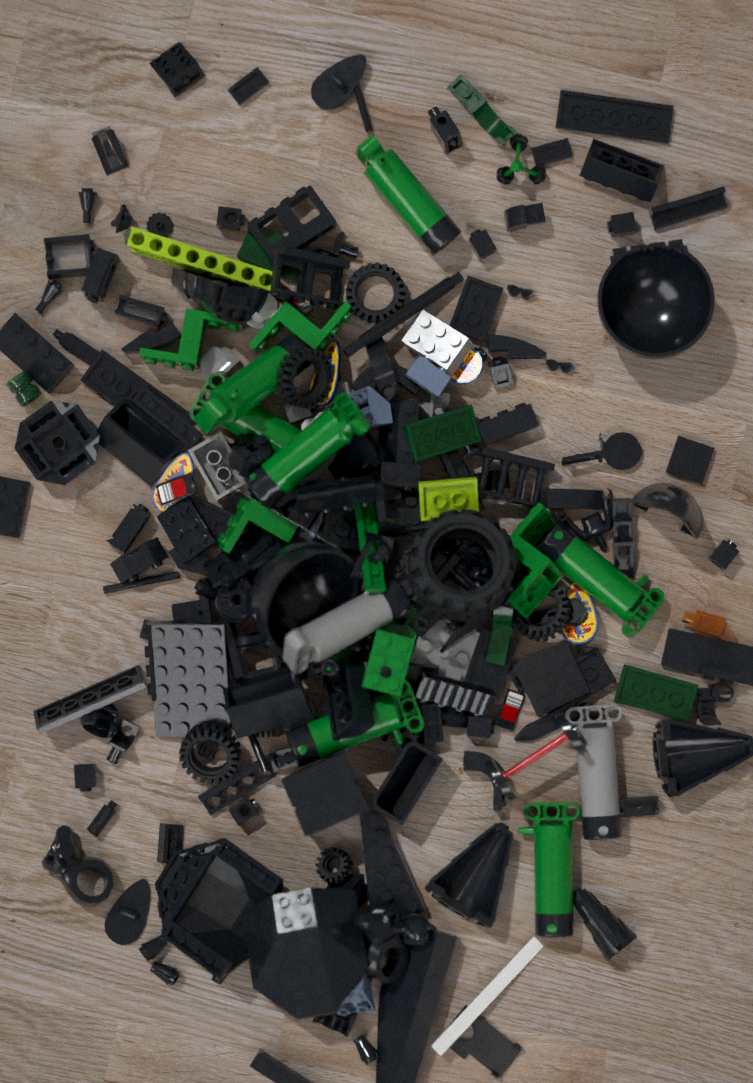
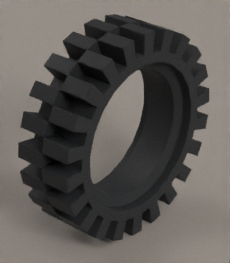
M368 263L366 266H361L360 269L355 270L353 275L350 276L346 287L347 302L352 306L354 315L358 316L360 320L368 321V323L376 322L378 324L403 306L405 299L403 279H401L400 274L394 268H390L386 264ZM372 276L385 278L390 282L394 291L390 304L381 310L366 308L358 298L359 286L365 279Z
M297 347L295 351L290 350L288 352L289 355L283 357L286 362L281 361L279 364L283 368L282 370L277 369V373L281 374V377L276 378V382L281 383L277 385V390L281 391L279 393L280 397H283V401L289 405L311 409L324 401L322 397L327 398L329 394L325 392L326 390L331 391L332 386H329L328 382H333V378L329 377V375L333 374V370L328 368L332 364L327 362L329 358L324 356V353L319 350ZM309 360L315 368V383L307 394L300 395L294 386V375L298 366L302 362Z
M558 584L547 594L556 599L557 613L546 625L534 626L529 624L526 618L514 608L513 623L522 635L527 636L528 639L533 640L534 638L535 641L539 642L540 639L548 641V637L556 638L555 633L562 634V627L565 629L568 627L566 622L571 621L569 614H572L570 607L572 604L567 594Z
M204 723L203 727L199 724L195 729H190L179 750V760L183 762V769L188 768L186 771L188 775L193 772V779L196 780L199 776L201 777V783L208 779V784H212L214 780L218 784L221 780L226 781L228 777L233 775L241 758V749H239L240 743H235L236 736L230 737L231 731L229 729L225 733L223 732V726L216 729V724L212 723L211 727H209L208 723ZM202 740L215 741L225 749L227 761L219 767L205 766L196 759L193 751L194 745Z

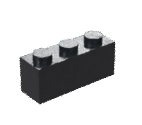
M525 402L516 405L515 410L510 412L507 409L497 413V417L490 419V416L480 419V423H478L481 439L486 447L539 426L531 404L526 405Z

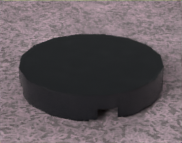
M625 432L615 433L610 436L603 447L606 463L620 471L628 470L635 466L641 456V446L637 438Z

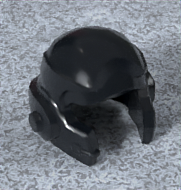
M110 703L81 716L80 723L84 730L94 736L112 738L118 734L117 720L119 713L117 708Z

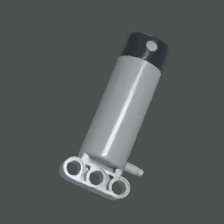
M389 579L385 581L386 591L384 593L365 592L300 627V629L291 631L285 638L283 660L295 675L299 674L308 667L310 662H320L377 631V629L408 614L411 610V603L403 586L397 580Z
M612 704L569 708L565 713V717L570 724H575L581 733L578 736L587 749V752L583 755H580L577 751L583 838L585 840L622 837L614 722L620 720L622 710L619 706ZM610 708H616L618 711V716L614 719L608 716ZM591 709H596L599 713V717L596 720H591L588 716ZM573 710L578 711L580 715L579 719L575 722L569 719V713Z

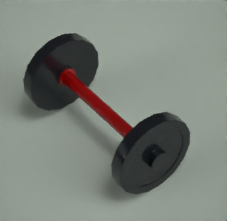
M562 711L554 716L564 730L563 734L518 764L503 772L492 757L484 761L492 775V782L496 788L500 787L510 802L517 798V795L509 783V778L567 740L572 742L580 755L587 752L586 747L578 736L581 733L575 724L571 726Z

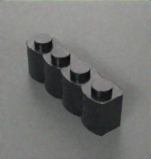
M421 671L414 689L415 697L421 702H435L437 706L443 708L450 706L458 712L470 711L477 717L489 715L496 696L494 690L458 681L446 676H439L427 671Z

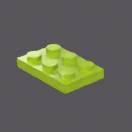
M476 477L418 482L421 521H429L433 517H438L440 513L452 509L460 512L462 509L479 512Z

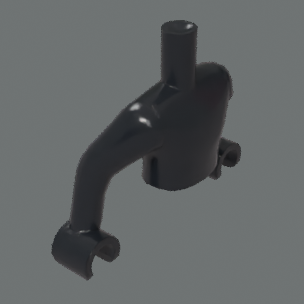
M607 488L609 491L607 496H604L602 491H600V496L603 498L604 520L599 512L581 520L583 531L571 521L564 509H562L564 512L563 517H559L555 512V517L559 521H563L583 541L588 542L596 539L600 549L607 547L603 535L612 530L610 499L613 496V492L609 488Z

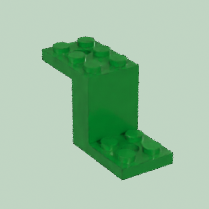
M285 301L248 346L255 355L258 352L262 353L268 346L267 341L271 337L274 339L278 335L281 326L289 334L296 335L304 341L308 348L323 352L328 345L327 341L329 338L334 339L339 333L340 325L342 323L346 324L351 319L352 306L345 301L322 330H320Z
M186 308L179 353L140 348L139 356L148 365L162 363L167 368L181 366L183 370L194 371V369H199L206 325H209L211 329L220 330V327H225L230 332L239 333V330H244L245 323H227L210 312Z
M245 497L237 504L236 509L238 511L235 516L232 515L226 524L228 528L225 533L222 532L219 535L217 547L230 553L248 520L288 543L295 533L298 524Z
M540 503L530 510L527 517L518 524L515 531L510 535L516 552V563L530 574L510 594L507 601L526 619L564 576L549 558L536 549L537 545L557 523L554 517Z
M411 603L410 612L404 615L406 617L405 624L398 625L393 621L377 629L362 687L400 697L417 633L409 626V623L424 608L423 605L416 606ZM389 667L392 670V675L389 678H383L380 674L382 668Z

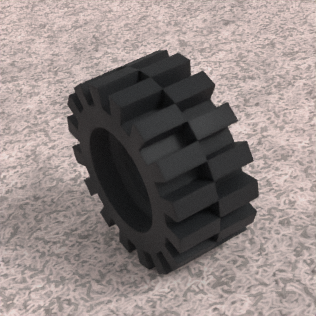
M327 848L325 853H320L322 857H317L316 859L319 861V863H315V867H318L316 872L326 882L341 884V881H347L345 877L349 878L351 876L349 871L353 872V868L350 867V865H353V862L350 861L352 859L351 856L341 849ZM333 859H338L340 861V868L337 872L331 873L328 868L329 863Z

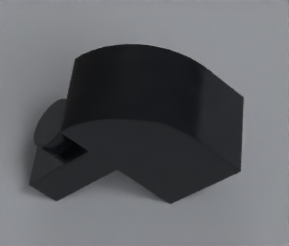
M543 203L526 206L524 204L504 211L507 232L526 229V226L546 222Z

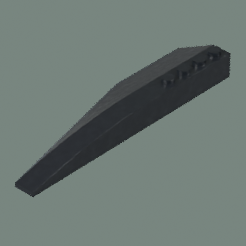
M431 928L430 936H432V940L428 946L421 944L407 945L405 943L408 951V961L404 973L394 982H382L379 992L377 1054L379 1058H377L376 1083H415L456 943V935Z

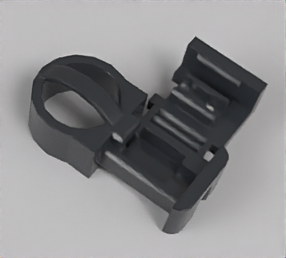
M725 683L713 685V688H698L694 700L695 703H698L699 700V704H697L698 718H715L716 715L712 708V705H715L713 699L714 702H729L734 694L733 688ZM721 686H726L730 691H717V689ZM717 695H730V697L721 700Z

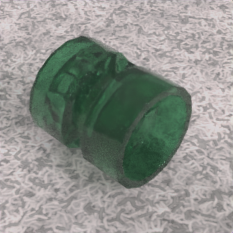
M27 371L19 373L6 383L11 393H16L15 399L21 407L33 402L42 394L36 385L31 384L33 380Z

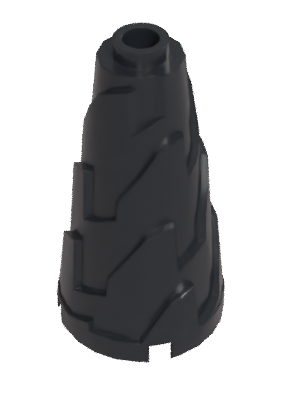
M579 887L573 892V904L584 920V925L593 936V941L606 961L610 960L637 938V935L620 918H617L606 905H603L586 888L582 890Z

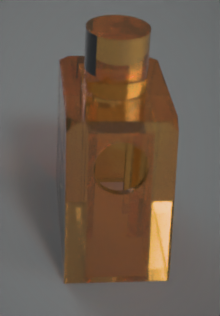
M697 610L696 614L685 611L682 622L692 625L691 629L693 631L722 640L727 625L726 618ZM703 619L706 620L707 623L706 625L702 626L699 625V621Z

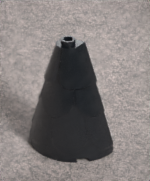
M173 268L171 277L172 285L188 299L194 300L217 318L231 324H242L251 320V316L255 312L259 313L269 293L268 290L178 268Z
M656 483L643 488L632 498V505L645 512L649 508L667 511L683 521L680 531L698 539L702 521L700 509L695 498L683 488L671 483Z
M668 719L658 721L655 725V728H658L657 732H653L652 747L658 779L661 778L664 784L661 787L670 798L680 796L723 771H729L753 756V736L723 728L714 729Z
M502 822L494 823L471 841L469 846L454 857L448 865L434 875L426 884L425 890L428 893L432 891L433 894L431 896L454 913L469 921L477 920L476 924L482 927L491 928L495 922L500 892H502L505 867L508 866L513 837L509 827Z

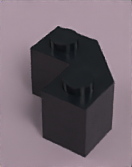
M158 537L141 544L137 549L120 556L110 565L121 584L126 581L132 583L140 578L139 574L151 567L155 570L164 565L162 561L167 559L168 555Z

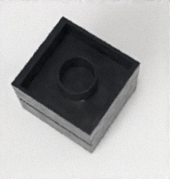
M345 751L281 779L292 807H295L294 812L305 837L369 810V805Z

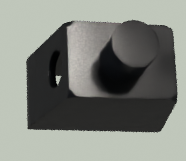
M438 107L431 108L428 111L431 117L429 119L431 130L447 155L462 146L461 133L446 110L440 112Z

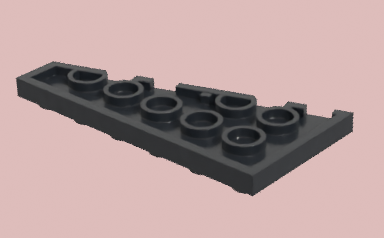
M374 806L369 807V810L360 813L370 909L380 908L381 906L390 907L398 912L399 921H402L409 913L425 911V906L383 814L376 810Z

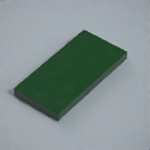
M264 226L259 228L271 245L286 237ZM247 232L237 257L263 269L273 271L268 256L253 235H249ZM306 246L302 250L314 252L315 249ZM283 265L281 277L298 284L299 270L298 268Z
M472 405L403 425L413 462L482 442Z
M624 664L614 702L689 722L699 685Z

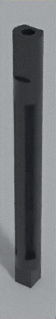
M460 272L455 273L451 277H446L361 334L357 340L342 349L345 356L350 357L363 347H368L454 289L455 285L464 280Z

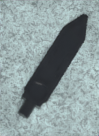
M56 329L53 333V336L60 340L59 343L64 349L88 365H91L100 353L67 331L64 334Z
M585 702V703H583V704H581V705H579V706H577V704H576V705H574V706H572V707H583V706H588V704ZM571 711L569 719L573 722L578 720L580 716L578 711ZM548 715L525 725L514 737V740L533 741L561 728L556 717L549 719Z

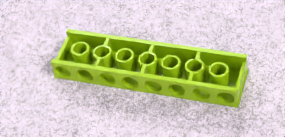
M131 228L127 246L131 247L130 252L189 271L268 290L270 294L273 271L138 228Z

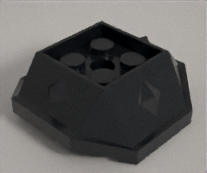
M51 400L20 422L14 449L37 481L65 486L97 463L100 435L78 404ZM63 439V446L55 448V440Z

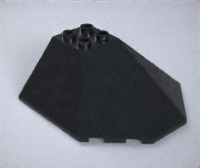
M226 838L217 839V841L198 844L187 849L176 850L155 882V890L158 892L159 900L157 902L159 918H161L162 937L221 980L249 959L242 912L272 895L283 893L284 879Z
M328 888L295 890L272 895L242 912L253 989L297 1020L337 1013L345 998L349 996L359 978L369 967L363 931L354 924V916L360 912L356 890Z

